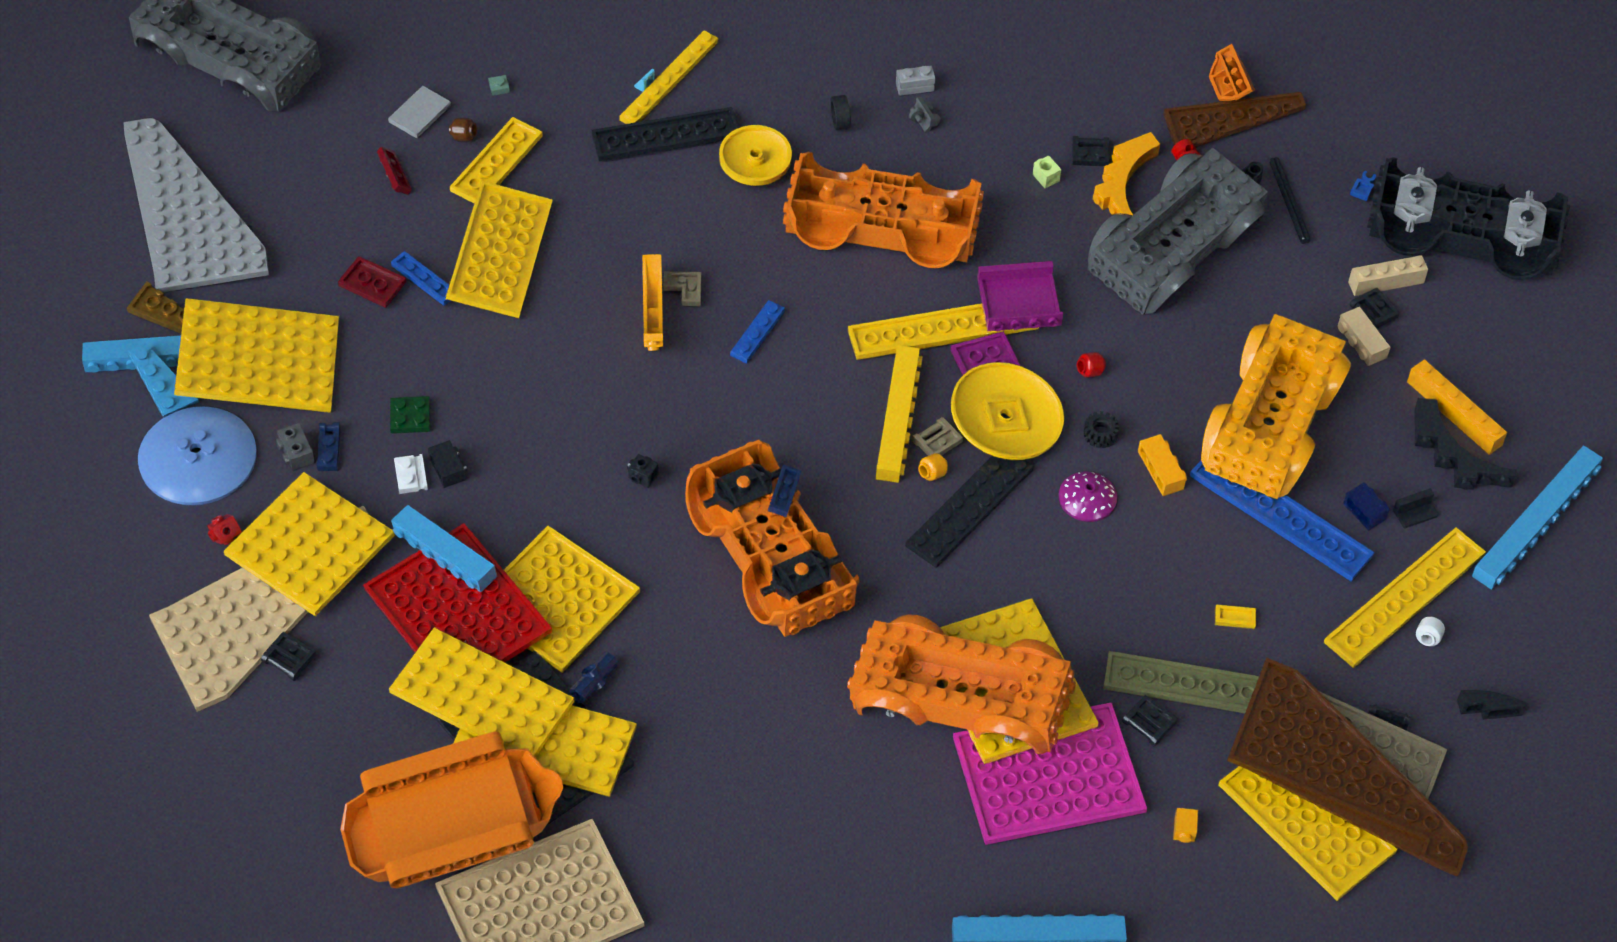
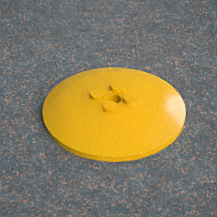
M1002 362L979 365L966 372L959 379L952 393L951 412L956 426L971 444L992 456L1009 460H1024L1037 457L1047 452L1056 443L1062 432L1064 412L1059 397L1042 377L1024 367ZM1004 413L1010 418H1004L1001 416V414Z

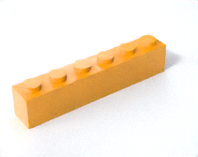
M1424 359L1411 368L1407 383L1425 399L1437 400L1439 411L1488 455L1503 446L1507 431Z

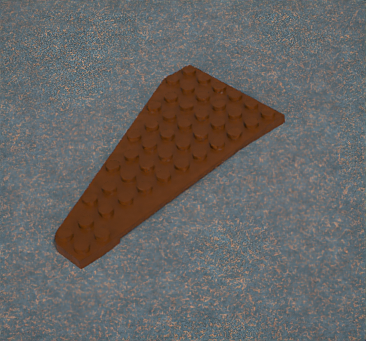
M1266 658L1227 761L1269 780L1437 869L1458 877L1468 850L1467 841L1463 834L1298 670Z

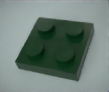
M429 396L390 398L391 434L430 432Z

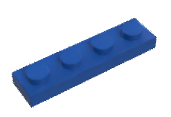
M402 252L391 261L393 268L443 306L451 301L446 299L449 284L407 252Z
M768 300L733 347L730 356L747 364L784 314L785 307Z

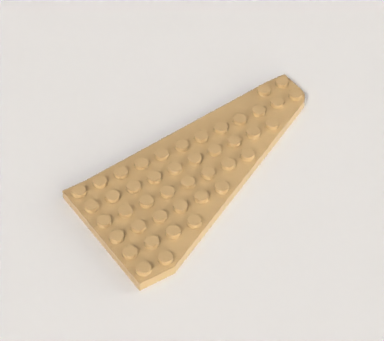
M364 506L359 507L368 514ZM242 567L182 600L150 614L149 617L198 712L228 699L262 662L261 657L278 636L283 631L288 634L308 611Z

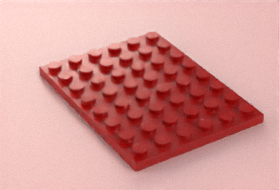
M465 523L448 533L495 565L497 577L482 592L475 588L471 589L464 580L454 577L446 567L441 568L436 560L427 558L421 550L363 585L365 591L415 653L433 628H436L505 663L553 632L552 627Z

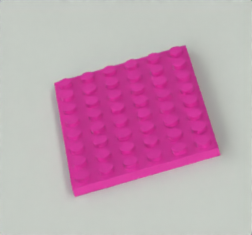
M1112 703L1091 706L1098 720V727L1059 739L1056 745L1052 746L1051 752L1036 754L1032 748L984 764L968 730L953 733V740L985 845L1147 812V806Z

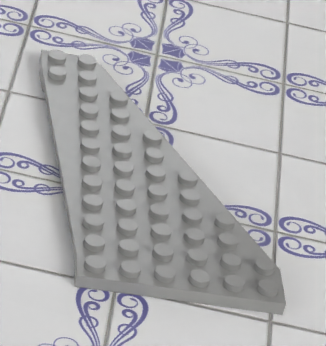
M153 118L124 122L125 140L154 271L155 289H159L161 292H169L269 275L265 246L162 123Z

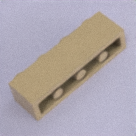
M1422 255L1352 268L1348 283L1354 296H1359L1375 288L1385 291L1422 284L1425 281L1428 268Z

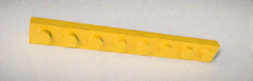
M704 30L620 115V121L625 124L641 122L718 43V37Z

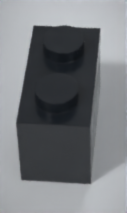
M450 440L428 448L429 459L443 488L466 480L465 472H467V467L464 461H460L458 448L456 446L453 447Z

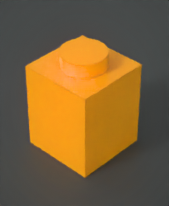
M1177 808L1174 817L1173 840H1179L1183 843L1195 841L1198 810Z

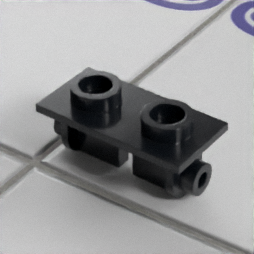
M1377 704L1375 706L1370 705L1368 714L1406 731L1411 716L1407 715L1408 713L1392 711L1379 707Z

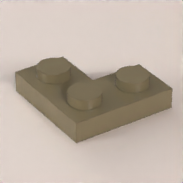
M664 271L663 291H682V306H700L701 272Z

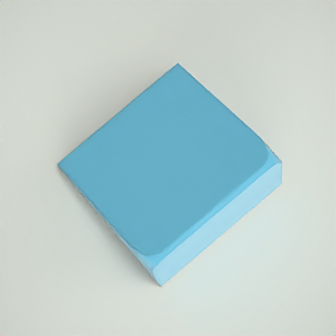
M651 69L634 87L643 92L655 80L654 69Z

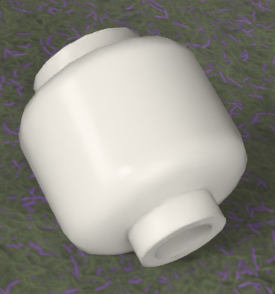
M1435 617L1423 618L1416 630L1418 641L1426 646L1439 644L1445 632L1444 624Z

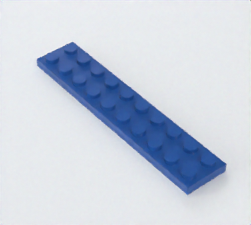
M1202 461L1190 472L1191 478L1351 582L1374 555L1372 550L1287 495L1278 499L1266 496L1263 493L1205 471Z

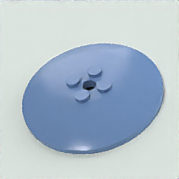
M191 407L169 414L158 421L147 432L139 448L138 465L145 484L159 497L182 505H203L231 495L247 481L256 463L257 448L250 428L236 415L214 407ZM194 448H201L197 453L191 452Z

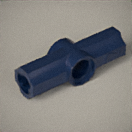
M609 652L603 653L594 664L585 667L581 671L582 677L569 689V695L574 697V701L583 703L593 691L599 690L606 684L605 678L617 667L618 660Z

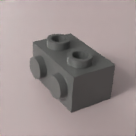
M300 423L277 431V446L279 450L283 449V459L286 465L290 464L292 471L315 463L313 451Z

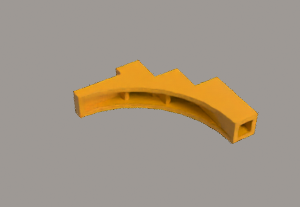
M1151 132L1114 146L1113 163L1104 166L1102 175L1104 183L1096 185L1093 194L1095 204L1099 205L1102 210L1109 208L1112 215L1125 213L1133 216L1126 199L1125 187L1130 177L1139 167L1159 154L1160 143Z
M661 254L642 255L644 347H648V351L659 350V347H663Z

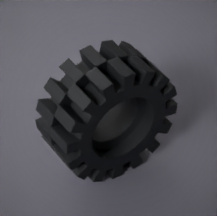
M1100 411V414L1094 412L1093 415L1090 414L1086 418L1083 435L1086 437L1085 440L1087 442L1090 441L1091 446L1096 444V448H1099L1100 445H1102V448H1106V444L1110 447L1112 443L1116 442L1119 425L1114 415L1109 417L1110 413L1107 412L1104 415L1103 411ZM1102 426L1107 428L1108 432L1099 433L1094 428Z

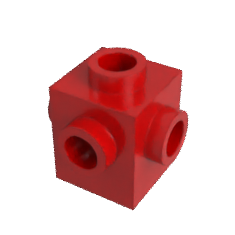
M230 514L219 515L211 520L212 523L207 525L210 530L208 531L210 539L219 544L227 545L235 540V536L242 533L234 516Z

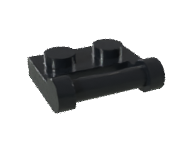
M1073 136L1072 164L1103 167L1109 165V137L1097 139ZM1078 145L1103 146V148L1078 147Z
M1378 288L1354 298L1349 304L1352 309L1360 307L1376 329L1399 317L1397 309ZM1365 303L1377 319L1374 320L1361 304Z
M283 631L263 653L261 661L265 664H271L286 673L291 680L296 681L303 669L316 656V651ZM277 653L296 665L292 668L273 656Z
M1145 694L1124 716L1122 722L1127 726H1132L1149 739V743L1156 746L1161 738L1177 723L1178 718ZM1136 715L1156 729L1157 732L1154 734L1134 717Z

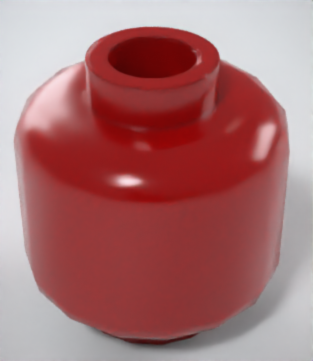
M1098 352L1084 353L1077 360L1076 366L1078 372L1083 377H1096L1104 372L1106 361Z

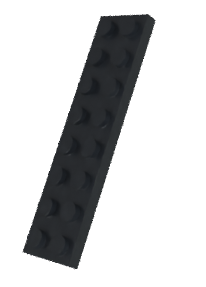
M727 107L593 129L591 131L598 160L605 161L723 141L730 132L738 128L733 108Z
M991 456L906 541L905 547L937 568L1033 471V465L1025 459L1009 460Z

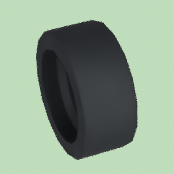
M846 95L832 96L830 108L835 130L849 129L851 118Z

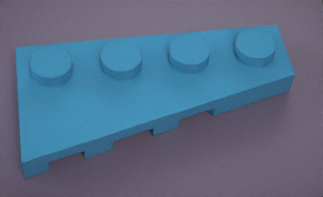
M146 343L128 351L131 360L163 418L199 402V399L195 397L174 395L176 375Z

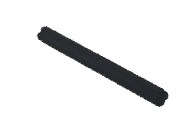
M1272 157L1269 163L1299 240L1302 244L1309 243L1310 235L1280 159Z

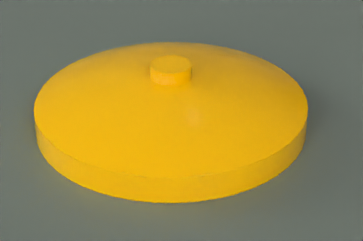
M748 125L733 130L723 139L719 149V160L724 172L733 180L746 185L759 186L775 182L786 174L791 165L792 150L788 140L777 130L762 125Z

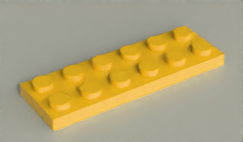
M512 117L450 185V191L475 203L481 180L500 185L543 137L542 131Z

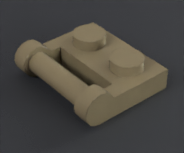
M941 417L926 430L911 436V440L929 456L934 453L945 454L962 443L963 437L945 418ZM940 429L942 430L941 432H939L938 434L934 435L933 437H931V438L928 439L927 441L924 440V439H926L927 437H929L930 435H932V434H934L935 432H937L938 430H940Z

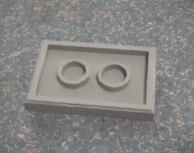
M422 86L389 117V123L418 138L451 106V101Z

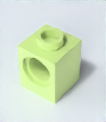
M1050 156L1034 162L1033 176L1044 188L1060 182L1061 169Z

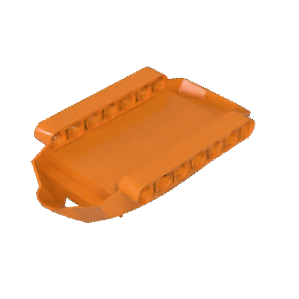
M490 732L362 772L360 779L364 793L345 804L340 830L349 864L352 868L366 878L376 882L389 881L391 888H401L531 847L534 844L533 837L541 833L550 820L554 804L561 796L563 781L558 773L544 768L527 748L505 749L500 732ZM533 792H535V795H536V799H537L539 808L536 806V803H535V800H534V797H533V794H532Z

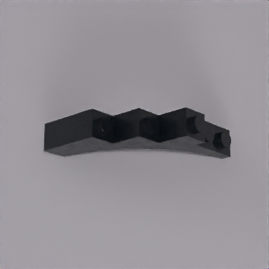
M1417 399L1414 409L1415 446L1434 448V467L1454 469V488L1474 490L1475 484L1501 487L1513 486L1516 479L1515 469L1499 467L1472 455L1460 446L1446 429L1439 413L1437 400Z

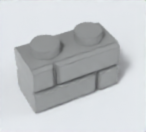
M932 66L897 70L896 87L899 96L934 91L935 75Z

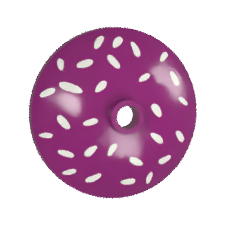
M1089 471L1077 472L1062 482L1059 489V502L1063 510L1071 517L1080 521L1095 522L1108 517L1113 512L1117 503V492L1111 481L1103 475Z

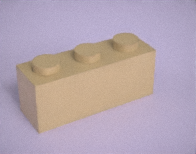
M1360 307L1340 315L1338 329L1346 336L1349 344L1358 352L1361 360H1364L1370 366L1387 359L1390 350L1389 344Z

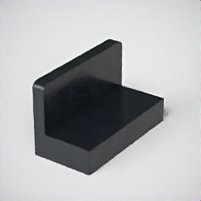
M1431 488L1396 500L1393 512L1403 528L1438 517V512L1432 504L1434 492Z

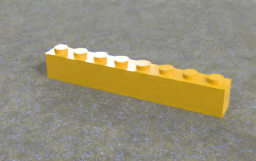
M897 345L877 463L876 480L899 483L900 475L904 476L905 464H902V460L907 459L908 448H905V444H909L910 433L907 432V429L912 427L913 417H910V413H914L915 402H912V398L917 396L918 387L915 386V382L919 383L920 371H917V367L921 368L923 356H919L920 348Z

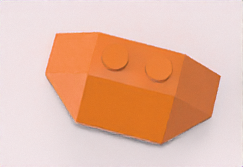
M1233 44L1216 52V59L1212 65L1209 79L1218 100H1239L1255 91L1249 74Z

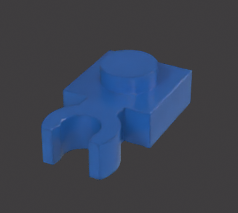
M1364 171L1361 179L1357 178L1350 195L1367 202L1374 188L1376 175L1374 174L1372 178L1366 177L1367 171Z

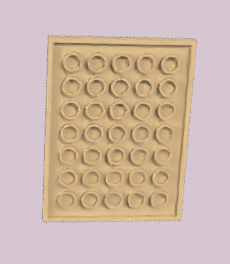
M593 819L536 841L527 849L495 858L435 883L436 889L461 942H609L644 927V921Z

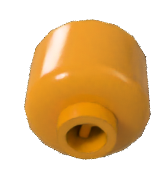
M938 453L931 454L921 459L918 468L919 473L926 480L934 481L946 475L948 463L942 455Z

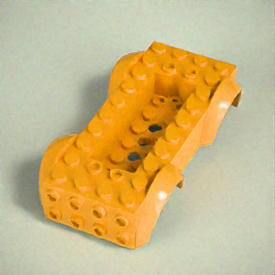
M1274 314L1270 324L1254 326L1248 335L1242 354L1240 376L1243 382L1233 403L1217 405L1209 417L1201 454V461L1205 471L1275 499L1287 495L1302 474L1315 448V442L1307 434V431L1316 411L1328 408L1349 372L1351 362L1342 352L1346 341ZM1282 391L1287 397L1283 399L1278 398L1276 392ZM1270 408H1276L1279 411L1274 412ZM1265 418H1271L1274 421V424L1267 425L1264 423L1263 420Z

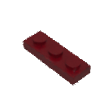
M380 147L377 153L393 190L408 195L412 188L395 151Z

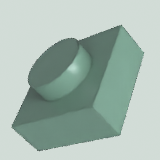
M506 75L488 78L492 96L510 93Z

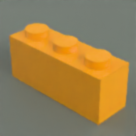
M1161 434L1141 440L1138 453L1162 496L1184 490L1185 482L1187 481L1186 473L1179 467L1178 459L1171 453L1167 440H1164Z

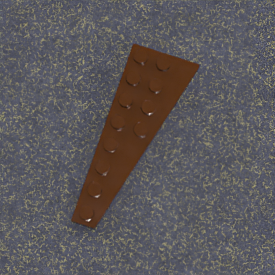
M1302 92L1166 108L1163 115L1174 145L1181 140L1190 139L1195 147L1305 110L1306 103Z

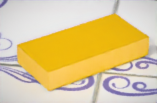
M1216 605L1215 625L1255 629L1256 608Z

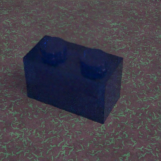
M1365 482L1347 492L1343 502L1368 531L1384 522L1390 510L1386 502L1382 501Z

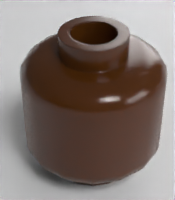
M456 118L449 126V133L455 141L469 142L477 135V125L470 118Z

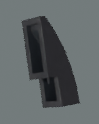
M1461 690L1457 699L1461 714L1481 713L1483 720L1522 716L1527 706L1526 702L1515 697L1484 690Z

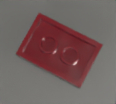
M360 256L356 258L338 281L339 287L384 308L390 304L406 284L405 277Z

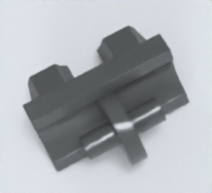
M922 97L916 98V104L910 109L911 112L909 114V119L912 122L917 121L924 132H929L931 127L938 126L941 120L938 114L931 113L933 106L930 102H924Z

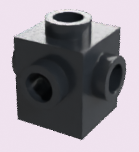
M638 454L635 459H631L628 463V478L636 484L649 488L659 475L658 463L648 456Z

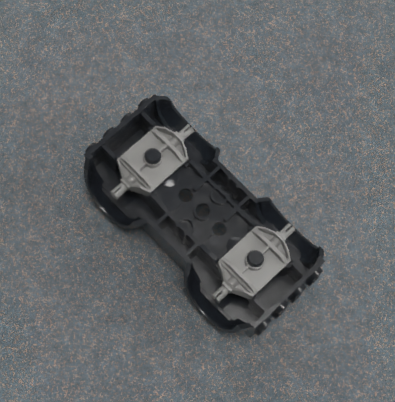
M1395 157L1386 158L1385 165L1380 166L1379 176L1381 177H1377L1375 187L1378 190L1374 191L1370 216L1372 217H1369L1367 228H1370L1369 236L1381 238L1392 251L1402 255L1413 256L1432 249L1491 262L1502 275L1520 280L1532 278L1540 273L1552 275L1553 269L1558 268L1560 260L1558 257H1562L1564 250L1561 243H1564L1566 237L1563 229L1566 230L1568 219L1565 216H1568L1570 205H1567L1568 197L1562 193L1557 192L1554 198L1547 202H1538L1533 199V191L1531 193L1530 190L1526 191L1525 199L1514 198L1506 191V184L1502 183L1495 187L1454 178L1450 172H1446L1440 178L1430 179L1424 176L1425 169L1422 167L1421 171V167H1418L1416 175H1407L1400 171L1397 166L1398 158Z

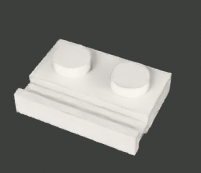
M422 454L416 457L411 455L394 458L399 494L417 492L419 489L428 490Z

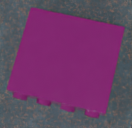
M1052 261L978 267L977 280L987 331L1062 326L1063 312H1060L1052 275Z

